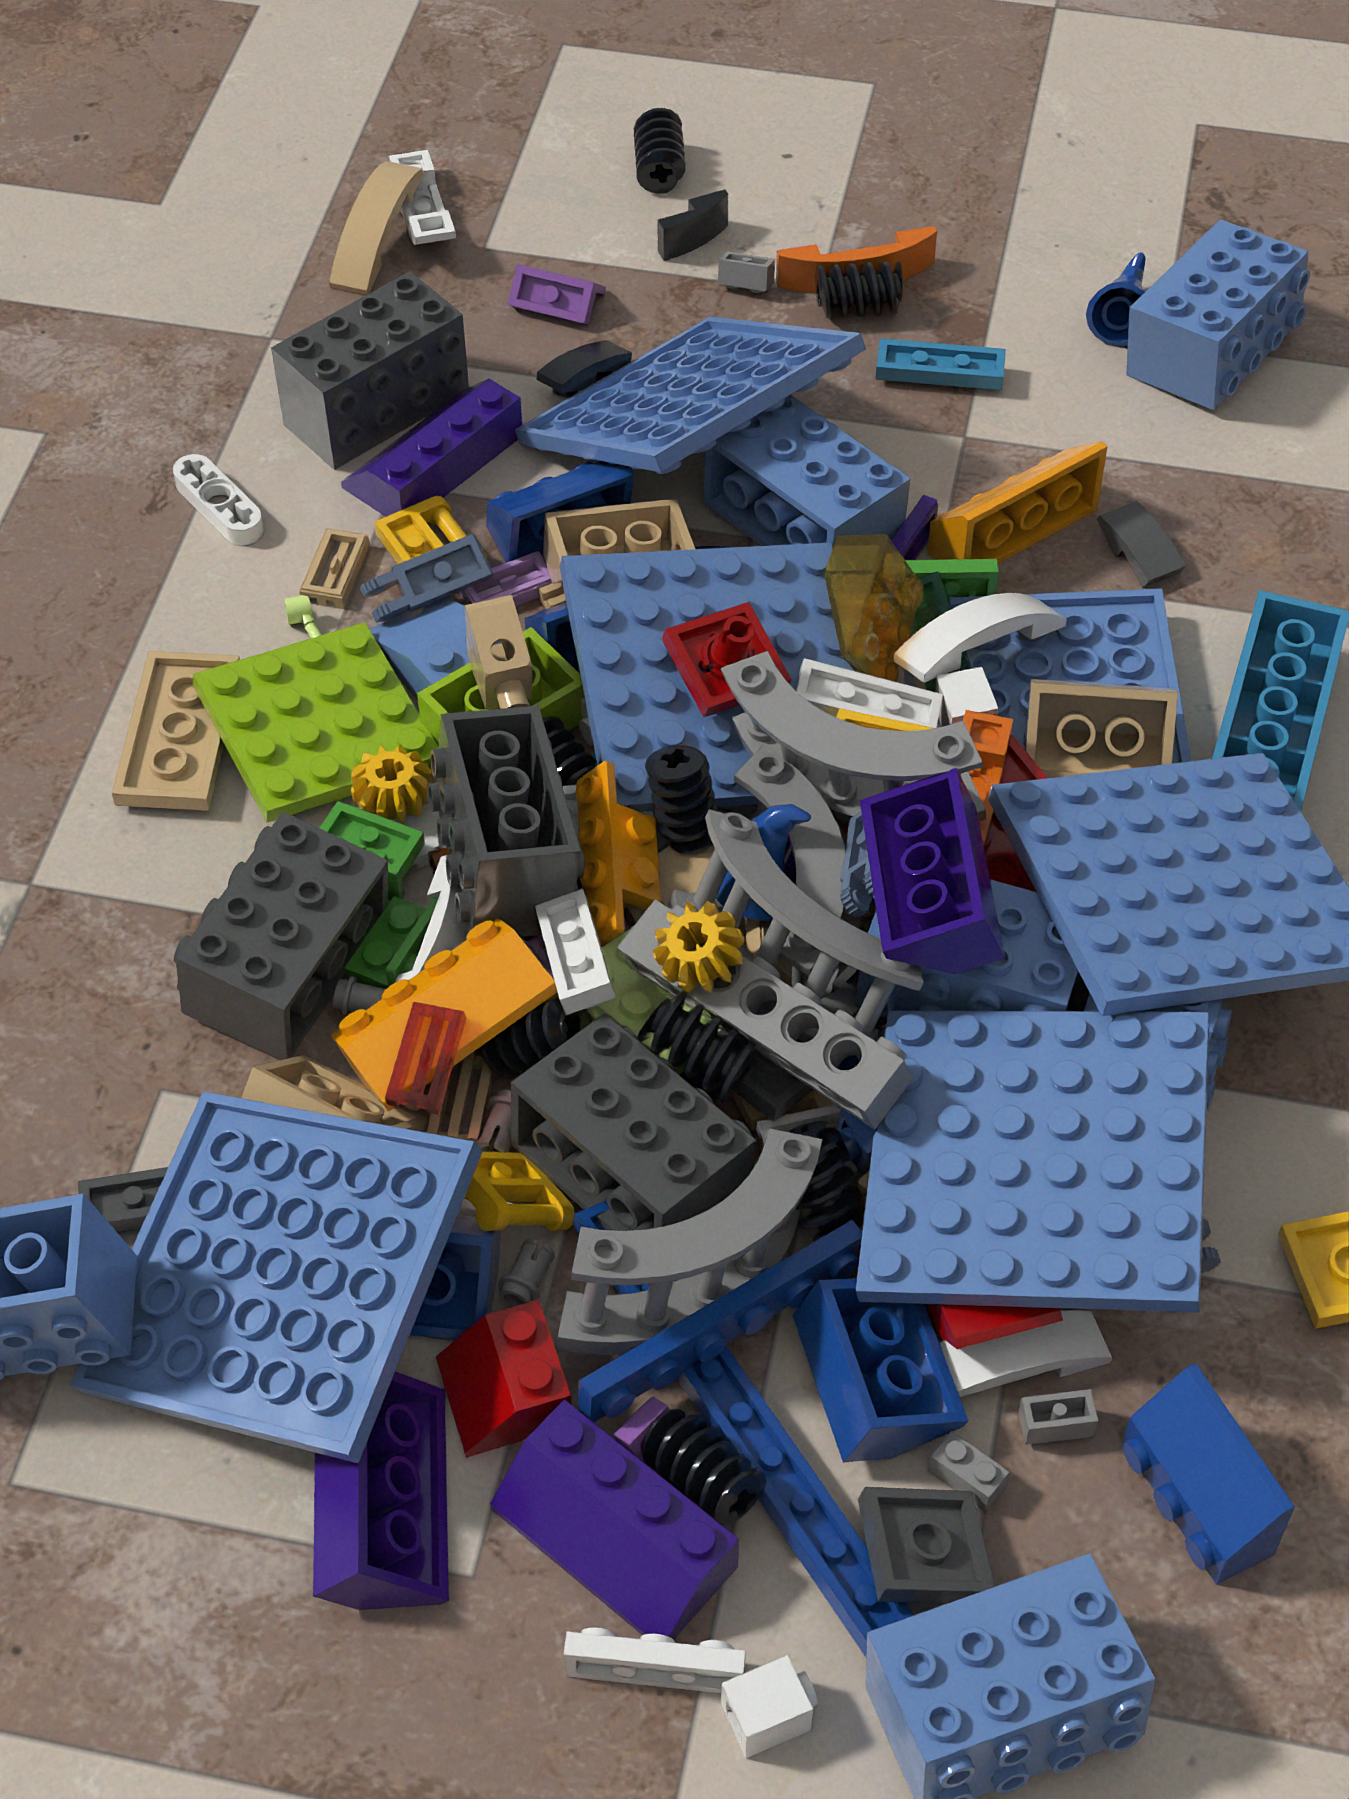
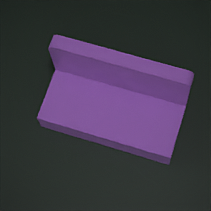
M517 264L508 305L589 325L596 294L605 295L606 287L594 282Z

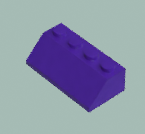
M490 378L466 388L341 481V486L344 490L385 517L435 496L444 498L518 440L514 429L522 425L521 398Z
M957 767L950 769L948 772L924 778L860 800L881 945L886 959L951 974L961 973L1004 959L1005 954L977 809Z
M395 1371L359 1463L315 1453L313 1597L357 1610L441 1605L449 1601L445 1389Z
M565 1399L525 1439L490 1503L491 1510L641 1635L661 1634L674 1640L738 1568L739 1539Z

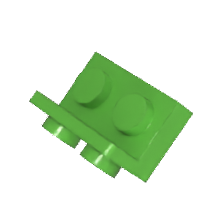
M997 559L906 560L905 573L901 575L902 599L973 597L996 594L999 573Z
M337 801L320 826V829L387 859L388 900H391L393 896L403 899L405 895L403 878L425 845L424 832Z
M393 896L384 912H382L345 966L346 979L348 980L349 977L353 976L357 978V983L387 989L395 983L397 975L412 971L438 898L433 897L428 906L424 908Z

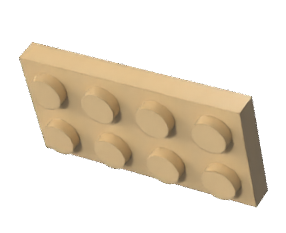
M148 651L112 790L115 806L209 811L224 743L193 687V674L240 660L239 655Z

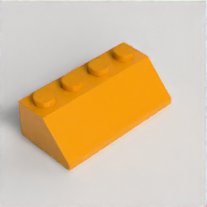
M1103 441L1068 448L1052 457L1043 459L1039 464L1019 475L1009 477L1004 483L991 490L975 495L970 501L949 512L941 513L930 522L928 554L935 560L997 559L999 564L1095 512L1098 509L1108 446Z
M501 919L488 920L472 928L466 936V941L451 951L443 950L432 956L425 963L423 971L410 980L403 979L389 986L382 993L383 999L367 1010L359 1009L350 1013L340 1022V1029L330 1035L360 1081L388 1112L558 992L554 979L516 931Z

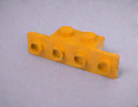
M606 760L581 777L576 785L579 823L578 840L583 852L585 865L584 876L580 878L591 909L601 947L613 941L624 932L623 902L643 910H647L655 899L661 903L656 820L651 816L617 803L615 765Z

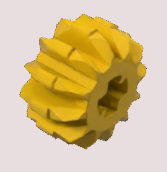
M401 744L394 751H386L380 745L377 755L363 753L361 765L353 766L351 794L356 807L387 819H397L403 825L407 815L421 817L423 805L429 804L428 784L433 781L431 769L428 768L427 763H423L418 751L406 754Z
M686 901L684 915L678 917L674 913L667 912L666 919L671 926L669 928L655 929V938L660 945L653 949L654 959L659 965H662L661 972L668 982H672V984L678 982L681 988L689 993L700 982L704 991L712 993L714 979L720 977L723 981L731 983L732 975L727 969L728 966L743 965V956L738 949L745 945V939L740 929L735 928L736 921L730 912L725 910L719 913L716 905L709 901L697 911L693 903Z

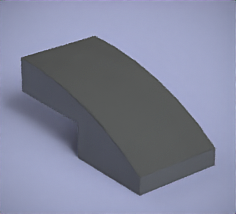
M1137 501L1098 516L1097 521L1116 557L1125 554L1143 588L1177 575L1186 567L1185 562L1166 532L1155 518Z

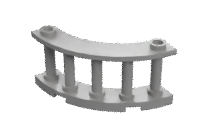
M768 651L721 668V672L733 696L745 711V713L732 717L734 728L749 755L752 757L763 744L781 755L785 762L797 768L817 789L830 808L835 820L849 824L850 819L861 812L860 800L924 778L948 772L956 767L976 806L979 821L986 819V810L968 772L983 767V762L964 720L943 727L914 731H892L863 727L832 716L807 701L784 679Z
M763 744L734 775V782L758 798V810L749 820L752 821L771 806L794 804L811 815V819L808 822L795 825L787 835L790 847L784 861L786 863L792 851L796 869L795 885L820 906L842 919L844 906L840 900V895L842 894L840 878L846 852L839 827L830 808L811 782L792 764L785 762L781 755ZM790 931L778 958L791 965L792 979L790 986L793 988L796 983H801L805 986L821 950ZM841 961L839 962L822 999L832 993V983L839 975V970L841 968L842 963Z
M709 809L705 819L709 836L715 848L696 893L674 889L668 902V908L672 909L675 904L685 908L686 901L693 903L697 911H699L709 901L716 905L719 913L725 910L730 912L736 921L735 928H737L749 900L752 898L773 917L756 956L764 959L774 967L790 931L821 950L805 984L820 999H822L840 961L875 976L855 1019L864 1027L862 1033L877 1042L879 1040L878 1031L874 1027L895 985L920 991L923 985L920 966L886 959L882 951L880 938L845 922L800 890L782 872L770 856L759 834L757 822L751 821L738 813L730 812L725 814ZM727 871H729L736 881L723 908L715 899ZM740 947L739 951L742 956L752 961V957L743 947ZM732 975L731 983L735 979V975ZM720 979L715 988H724L731 983ZM770 1001L762 1004L757 1009L755 1015L768 1014L775 1008L777 1002ZM806 1029L797 1039L802 1042H808L817 1035L819 1029Z
M769 1128L759 1160L743 1183L722 1202L688 1220L658 1228L632 1231L600 1230L581 1227L570 1280L587 1283L584 1294L569 1291L566 1293L555 1349L582 1354H625L629 1351L630 1347H637L783 1261L792 1243L801 1209L796 1210L795 1208L806 1192L818 1162L822 1139ZM650 1284L647 1291L607 1295L609 1285Z

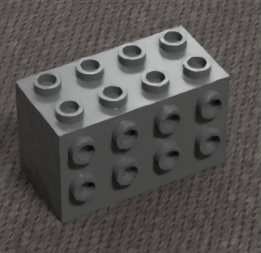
M410 271L271 347L284 426L334 470L429 416L460 391L469 388L463 314Z
M539 706L441 714L439 746L436 749H431L430 754L432 774L434 779H436V783L428 784V801L431 812H439L440 819H437L439 847L448 848L449 855L446 856L449 885H457L458 893L455 894L457 920L459 923L466 922L468 932L482 922L494 921L499 918L512 927L519 937L542 935L535 906L578 891L577 878L584 876L585 865L583 852L578 843L572 814L566 802L562 780L557 771L551 742L548 739Z
M282 812L272 827L266 826L262 829L256 840L254 851L245 863L241 861L235 866L230 875L228 887L220 898H213L207 904L202 914L201 924L193 935H186L178 944L174 954V962L177 968V990H179L181 1012L278 1060L291 1058L334 996L339 979L345 980V966L388 906V860L286 812Z
M605 1013L511 1082V1145L541 1170L582 1209H587L607 1200L609 1210L597 1215V1221L607 1230H647L688 1220L706 1212L726 1199L743 1183L753 1169L756 1139L753 1138L749 1129L740 1121L729 1118L714 1105L712 1099L705 1091L692 1087L676 1073V1070L668 1063V1060L655 1056L637 1040V1036L631 1029L623 1025L620 1026Z

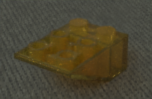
M886 534L837 535L824 576L841 655L855 672L897 682L899 665L894 662V653L911 637V626L917 607L921 605L923 600L924 586Z

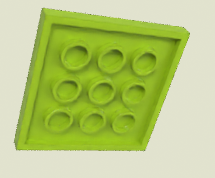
M365 622L193 674V687L266 823L277 820L282 812L293 815L351 796L353 766L361 765L363 753L377 755L380 745L386 751H394L400 744L406 751V754L418 751L423 763H427L428 768L431 769V749L438 748V745L431 733L420 722V715Z

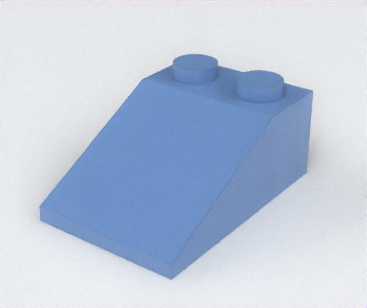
M447 597L412 612L408 609L401 615L370 629L398 679L417 700L418 692L470 663L467 656L465 606Z

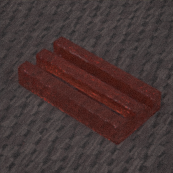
M413 1002L385 1095L388 1105L398 1107L399 1104H402L411 1110L418 1111L419 1108L427 1109L428 1113L439 1115L466 1022L464 1011ZM424 1017L432 1018L411 1091H403ZM444 1021H449L428 1096L423 1095Z

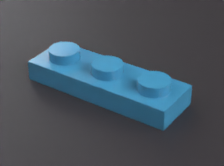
M880 338L876 380L1002 390L1006 349Z

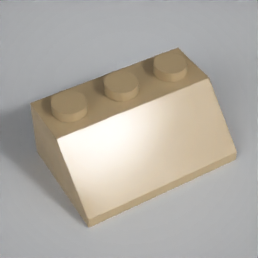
M677 499L545 513L543 555L552 584L563 583L559 567L562 556L695 549Z
M1031 679L1025 751L1047 778L1172 764L1178 692L1172 688Z
M306 1055L252 1067L242 1095V1099L420 1132H427L429 1123L428 1118L401 1104L388 1112L364 1085Z

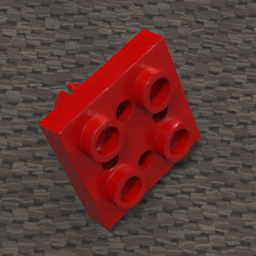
M749 602L667 628L663 633L662 641L703 717L740 705L733 696L721 672L722 667L768 651L784 679L789 684L792 680ZM702 666L705 670L709 667L710 672H703L699 667Z

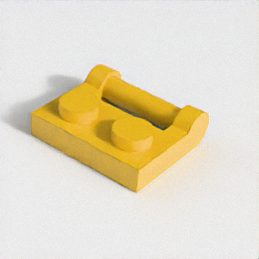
M441 496L429 498L374 521L377 537L397 564L444 546L427 523L437 525L450 543L467 536L451 515L452 509ZM482 548V551H483V553H484V555H485V557H486V559H487V554H486V552L484 551V549Z
M482 1152L464 1197L476 1208L477 1224L482 1230L501 1231L507 1226H544L549 1231H565L572 1226L575 1212L571 1202L522 1153ZM521 1202H535L536 1204H520V1203H521Z

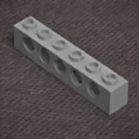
M655 899L617 949L631 969L672 996H676L683 989L678 982L672 984V982L666 980L661 972L662 965H659L654 959L653 949L660 945L655 938V929L669 928L671 926L666 919L667 912L674 913L680 917L685 914L684 908L675 904L670 909ZM743 956V965L728 966L727 969L731 975H735V979L727 987L715 988L721 979L718 977L713 980L712 993L704 991L700 982L691 993L685 991L688 993L685 1000L687 1006L694 1008L701 1003L705 1006L702 1016L708 1020L719 1016L721 1018L720 1028L726 1032H730L734 1028L739 1031L738 1040L744 1044L753 1041L756 1043L755 1051L874 1130L913 1080L904 1061L907 1055L896 1044L884 1037H880L876 1042L862 1033L864 1027L851 1015L840 1009L835 1014H832L820 1006L822 1000L813 991L801 983H796L793 988L778 979L781 975L777 969L758 956H755L752 961ZM770 1001L777 1002L775 1008L768 1014L755 1015L757 1009L762 1004ZM809 1028L819 1029L817 1035L812 1040L804 1043L796 1042L798 1036L804 1030ZM852 1055L861 1056L859 1064L853 1069H838L840 1063L845 1058Z

